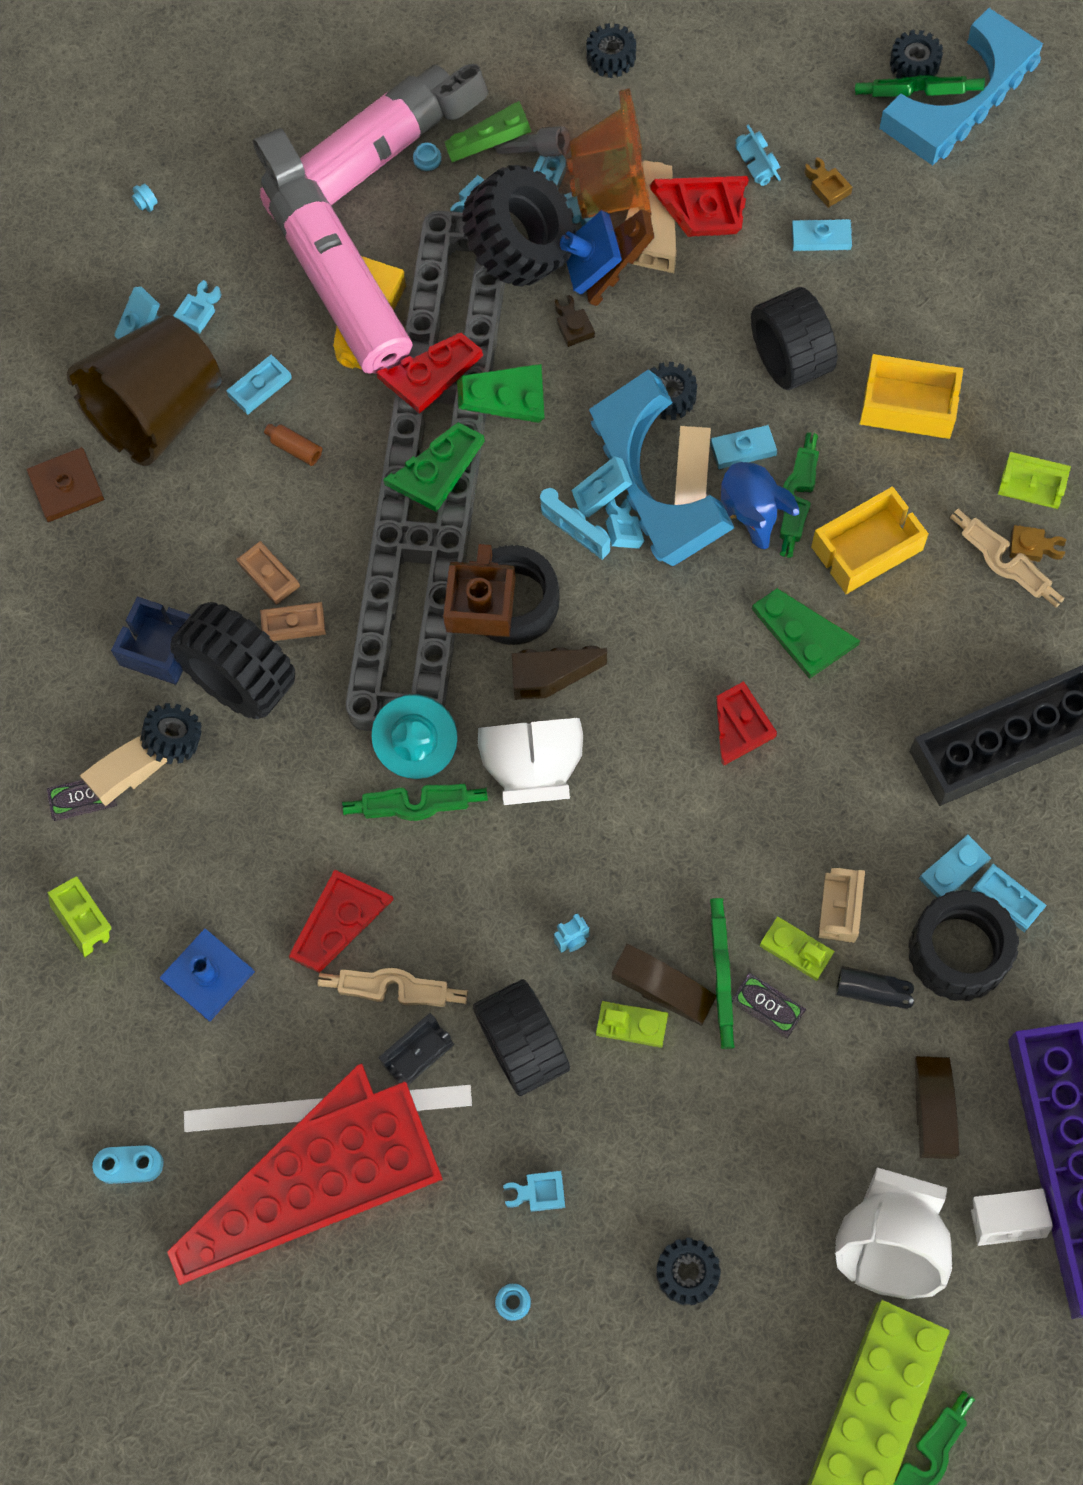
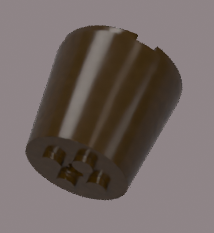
M162 315L74 363L67 371L68 384L71 386L75 385L78 393L74 396V399L90 424L116 451L120 453L123 449L132 455L130 457L131 461L142 466L151 465L157 460L222 384L219 366L209 348L188 325L171 315Z

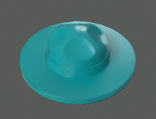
M409 694L397 697L380 710L373 723L372 744L377 757L386 768L405 778L421 779L437 774L449 764L457 748V728L451 714L442 704L427 696Z

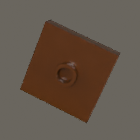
M83 447L26 469L48 522L105 500Z

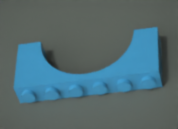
M988 8L971 25L967 41L980 54L988 68L990 82L984 91L965 102L946 106L920 103L900 94L883 110L879 129L932 166L940 158L945 159L952 151L954 144L958 140L963 141L968 136L971 127L975 123L980 124L986 118L989 109L993 105L997 107L1005 98L1007 91L1010 88H1017L1024 74L1027 71H1034L1040 63L1041 57L1039 54L1043 43L991 8Z
M647 370L594 405L589 411L594 419L591 421L593 429L600 437L602 436L605 442L603 450L607 457L612 459L616 456L623 459L632 485L627 488L629 494L626 495L630 506L635 511H638L641 518L638 520L639 526L653 543L650 546L653 555L658 561H664L671 566H675L735 527L723 503L711 495L689 504L669 505L657 502L646 489L640 471L642 444L654 420L664 409L673 403L662 380L650 370Z

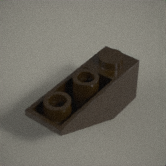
M585 646L579 650H568L567 648L557 647L543 652L524 649L519 653H512L515 700L547 698L607 665V648Z

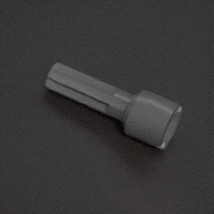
M565 126L542 127L537 134L519 136L494 146V149H496L498 154L539 152L543 157L561 156L568 154L570 151L571 138Z

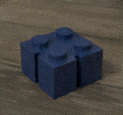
M137 596L125 620L129 628L122 627L111 652L120 666L176 685L183 669L180 663L176 662L174 654L171 653V638L191 614L170 607L166 611L163 605Z

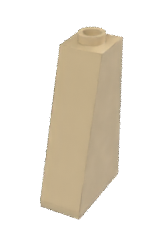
M644 160L626 220L641 209L650 212L655 238L633 264L674 273L676 265L675 220L649 186L654 179H672V166L661 162Z

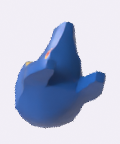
M738 462L731 465L726 471L721 483V502L731 519L737 518L746 526L754 545L760 549L769 548L770 535L777 519L778 509L792 516L799 515V507L794 495L777 485L765 467L755 463Z

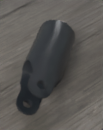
M841 966L836 995L889 1007L894 1006L908 1009L914 1004V999L911 996L914 991V985L909 981L892 976Z

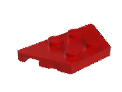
M748 176L654 179L649 185L651 191L688 237L733 235L742 229V211L746 203V198L743 196L744 189L749 182Z

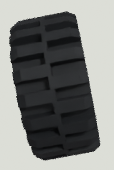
M509 165L494 172L467 196L464 203L465 209H463L462 221L465 222V225H463L464 237H468L469 242L467 245L470 252L473 251L477 256L475 260L480 266L484 265L487 268L486 272L492 277L498 276L499 281L506 284L512 283L514 286L533 285L560 268L571 256L570 252L560 248V240L563 235H566V232L576 234V224L572 222L574 215L572 209L568 208L566 204L567 199L565 195L559 193L556 189L558 186L553 181H548L545 174L540 171L533 172L531 167ZM510 212L521 221L527 231L529 240L516 229Z
M208 602L199 605L171 638V653L174 654L176 662L180 663L184 672L188 673L192 677L191 679L197 685L199 684L210 696L212 695L218 702L228 706L236 713H241L244 717L260 719L268 716L294 684L295 669L290 664L288 656L281 651L282 648L277 643H274L266 632L261 631L251 620H247L242 614L235 610H230L228 606L223 604L218 605L216 602Z

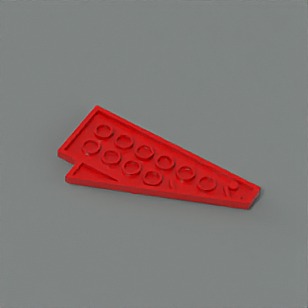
M363 1063L357 1065L167 1251L179 1285L443 1180L407 1082L404 1081L373 1093Z

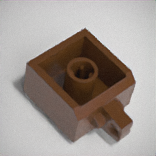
M479 544L477 561H470L469 563L450 562L443 614L446 632L510 637L516 580L514 566L498 565V563L492 562V545Z

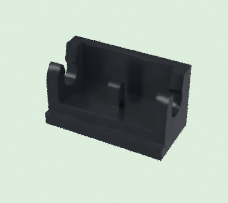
M429 1013L378 1058L398 1084L406 1081L407 1085H410L455 1044L452 1042L448 1032L444 1031L436 1018Z

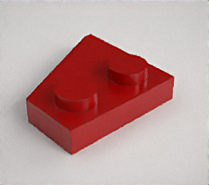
M744 681L717 695V720L721 763L723 766L776 738L777 731Z

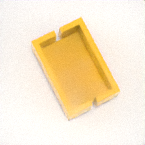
M873 354L868 371L860 425L950 439L956 422L963 368Z
M893 486L816 529L814 532L811 548L826 568L832 566L830 574L845 594L850 593L923 551L929 533L913 512L907 515L909 507Z

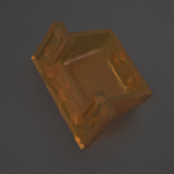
M630 88L619 91L620 109L570 141L572 157L567 158L569 174L570 176L574 175V179L569 180L572 196L577 197L582 219L593 217L601 210L606 213H612L638 207L639 210H646L652 215L641 154L643 150L640 130Z

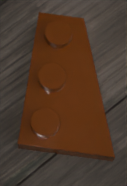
M641 209L614 229L622 261L587 290L588 302L594 306L600 304L603 300L602 293L609 285L614 287L620 280L618 274L626 264H633L655 238L650 212Z

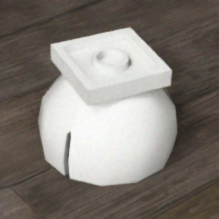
M580 718L478 728V748L483 766L504 787V805L570 799L569 785L566 784V781L582 757L583 731Z
M877 1168L863 1202L848 1213L842 1221L836 1236L835 1254L837 1268L851 1282L855 1281L856 1285L880 1295L914 1299L931 1297L943 1290L948 1283L952 1271L950 1233L939 1216V1212L946 1199L947 1188Z

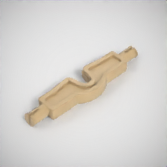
M957 509L954 513L961 519L954 514L951 515L950 519L964 529L962 535L983 552L986 563L995 573L1002 577L1016 580L1034 597L1040 598L1043 596L1055 608L1060 605L1059 602H1063L1065 598L1051 587L1052 580L1043 574L1025 554L1019 553L1009 563H1003L1002 556L1010 545L1007 539L991 530L981 520L977 518L971 520L960 509Z
M397 968L380 969L374 973L344 969L340 971V975L319 973L318 987L338 988L337 990L340 995L382 1002L385 999L387 987L392 983H396L399 985L398 1001L402 1005L445 1007L446 1001L467 1004L468 990L449 989L447 982L415 978L410 973Z

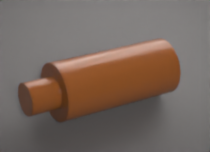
M272 424L266 426L264 434L271 437V444L306 464L313 466L321 457V446L282 424L277 427Z

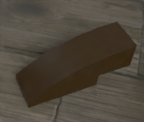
M626 944L612 971V980L641 993L643 998L700 1026L703 1025L716 999L715 994L688 976L629 944Z
M915 1056L917 1125H919L920 1158L955 1159L959 1156V1136L950 1057Z

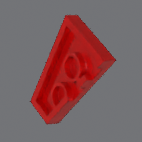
M460 332L430 346L427 352L414 358L411 356L400 360L401 364L388 370L385 367L377 371L376 374L382 383L420 414L483 357V350Z
M334 869L289 954L290 960L320 973L394 900L393 896Z

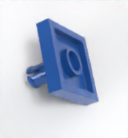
M602 210L581 227L575 235L572 232H566V235H563L560 240V248L571 253L566 263L573 290L580 294H583L622 261L610 214Z
M204 929L161 975L160 979L210 1022L255 971L207 929Z

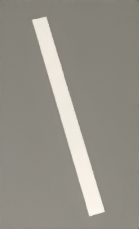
M471 1085L410 1090L417 1111L472 1106ZM323 1098L184 1111V1132L300 1122Z

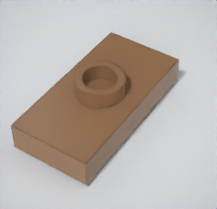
M261 541L236 559L239 566L276 605L300 587L296 578Z
M322 602L260 610L262 631L266 632L272 641L326 635Z

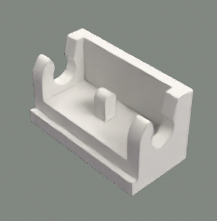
M1044 1189L973 1197L974 1209H971L978 1246L1046 1238L1053 1227Z

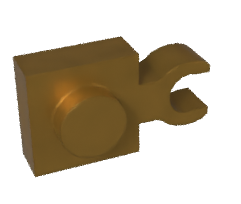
M818 157L815 160V167L817 169L810 168L808 164L805 165L804 173L806 177L814 180L812 181L811 189L828 208L851 195L852 186L836 168L828 172L825 169L823 160Z
M1014 525L1011 534L1009 557L1014 558L1017 554L1023 553L1031 561L1040 562L1043 554H1046L1052 559L1060 560L1065 552L1057 551L1053 546H1064L1066 539L1059 536L1050 539L1044 538V529Z

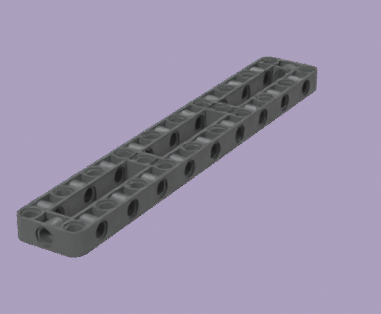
M433 211L427 214L423 220L406 332L413 344L407 357L411 356L414 358L427 352L430 346L438 343L441 326L440 307L441 304H444L448 281V255L455 253V250L470 251L467 245L469 242L468 237H464L463 225H465V222L462 221L463 212ZM476 260L464 335L483 350V357L462 376L493 371L505 283L499 281L498 276L492 277L486 272L487 268L484 265L480 266ZM457 379L432 403L454 404L451 427L459 422L484 435L487 414L458 409L457 381L459 379ZM395 394L346 698V710L351 724L363 731H372L377 714L388 702L397 697L409 695L381 692L383 678L387 677L392 646L390 632L392 620H396L401 587L399 574L401 564H404V562L430 564L411 694L427 696L436 700L444 707L446 705L456 633L446 632L443 618L445 604L440 605L436 602L446 597L450 562L466 563L482 450L481 446L439 508L436 524L408 521L409 510L413 509L414 500L385 486L383 479L389 474H395L405 466V462L414 456L416 458L421 454L425 431V410L419 414L397 394ZM406 431H411V432H412V433H410V434H408V435H403V434H402L403 432H406ZM457 489L465 490L459 494L453 493ZM388 538H396L392 543L384 542ZM417 541H426L422 546L414 545ZM449 543L457 544L454 548H445ZM379 593L388 594L383 599L375 598V596ZM371 649L379 650L374 656L365 655ZM432 655H439L442 657L439 661L430 662L427 660ZM361 707L371 708L366 714L360 715L356 713Z

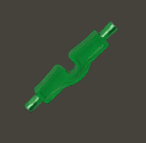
M912 76L899 79H875L874 82H856L855 95L872 94L873 97H886L903 94L907 97L919 90H923L927 96L965 94L966 91H984L985 78L967 79V76Z
M812 432L805 434L803 448L800 447L797 452L794 471L783 485V488L794 495L799 507V515L792 516L784 511L779 535L783 539L780 555L785 557L787 546L789 547L787 557H793L795 542H800L803 527L811 506L808 500L797 497L794 493L813 492L815 487L819 451L815 450L818 439L817 434L813 433L812 442L810 443Z
M465 784L425 785L421 789V801L417 805L409 803L408 791L404 788L365 793L362 795V800L343 801V815L363 813L366 819L397 816L404 820L418 821L429 818L440 811L467 809L468 802L488 801L487 787L467 790Z
M712 898L710 899L713 960L716 969L715 986L721 1040L720 1048L733 1049L735 1048L733 1036L734 1022L724 899Z
M962 1391L952 1408H944L933 1425L917 1442L916 1449L929 1460V1469L923 1472L916 1466H912L911 1463L906 1462L901 1466L894 1485H937L948 1466V1452L967 1425L966 1420L963 1418L973 1402H975L972 1396L968 1397L969 1394Z

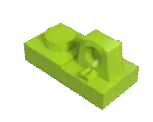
M778 916L760 943L761 948L816 981L835 952Z
M602 1001L596 1036L662 1048L668 1013Z

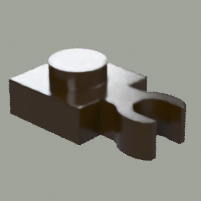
M567 295L569 305L563 307L559 304L558 299H556L555 310L561 315V317L557 318V326L567 346L570 347L594 338L595 331L584 308L575 311L574 299L571 295Z

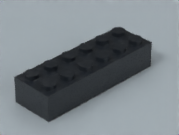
M1083 665L915 737L909 752L939 807L1083 744Z

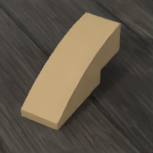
M680 426L674 505L689 504L706 497L711 428Z
M140 736L114 750L80 775L85 784L105 806L130 786L132 789H135L167 762L166 758H162L161 762L156 761V754L150 757L147 754L148 748L143 750L141 746Z

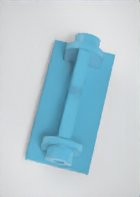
M748 124L747 128L750 133L746 136L740 135L736 139L735 147L737 151H739L745 163L754 158L756 159L747 165L756 183L764 186L770 182V178L774 175L780 181L781 178L776 171L780 168L778 161L772 152L768 155L766 154L764 148L768 144L761 132L754 133Z

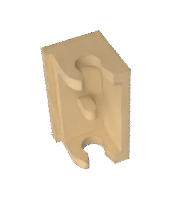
M831 868V873L825 874L818 938L855 943L859 935L865 877L864 870Z

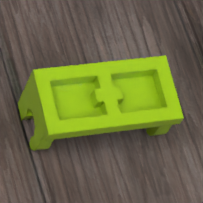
M1010 452L1004 466L998 495L1058 509L1061 498L1065 493L1071 466Z
M77 876L48 892L51 909L84 957L93 952L94 948L92 946L100 940L103 944L108 942L110 938L109 931L112 928Z

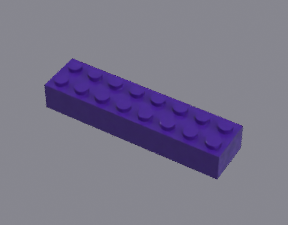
M1083 1022L1016 1031L1008 1039L1042 1189H1044L1053 1225L1051 1231L1072 1319L1083 1318Z

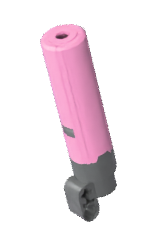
M434 64L418 77L408 76L300 158L307 178L318 183L330 205H333L436 125L443 116L448 120L458 119L483 101L488 95V89L480 67L477 64H468L449 76L443 68ZM262 187L260 189V198L265 209L272 216L269 210L270 199Z
M282 128L253 139L256 154L266 170L261 179V185L270 199L269 210L363 372L376 374L377 371L385 367L388 370L401 363L400 360L409 355L413 345L412 341L316 181L307 178L301 159Z

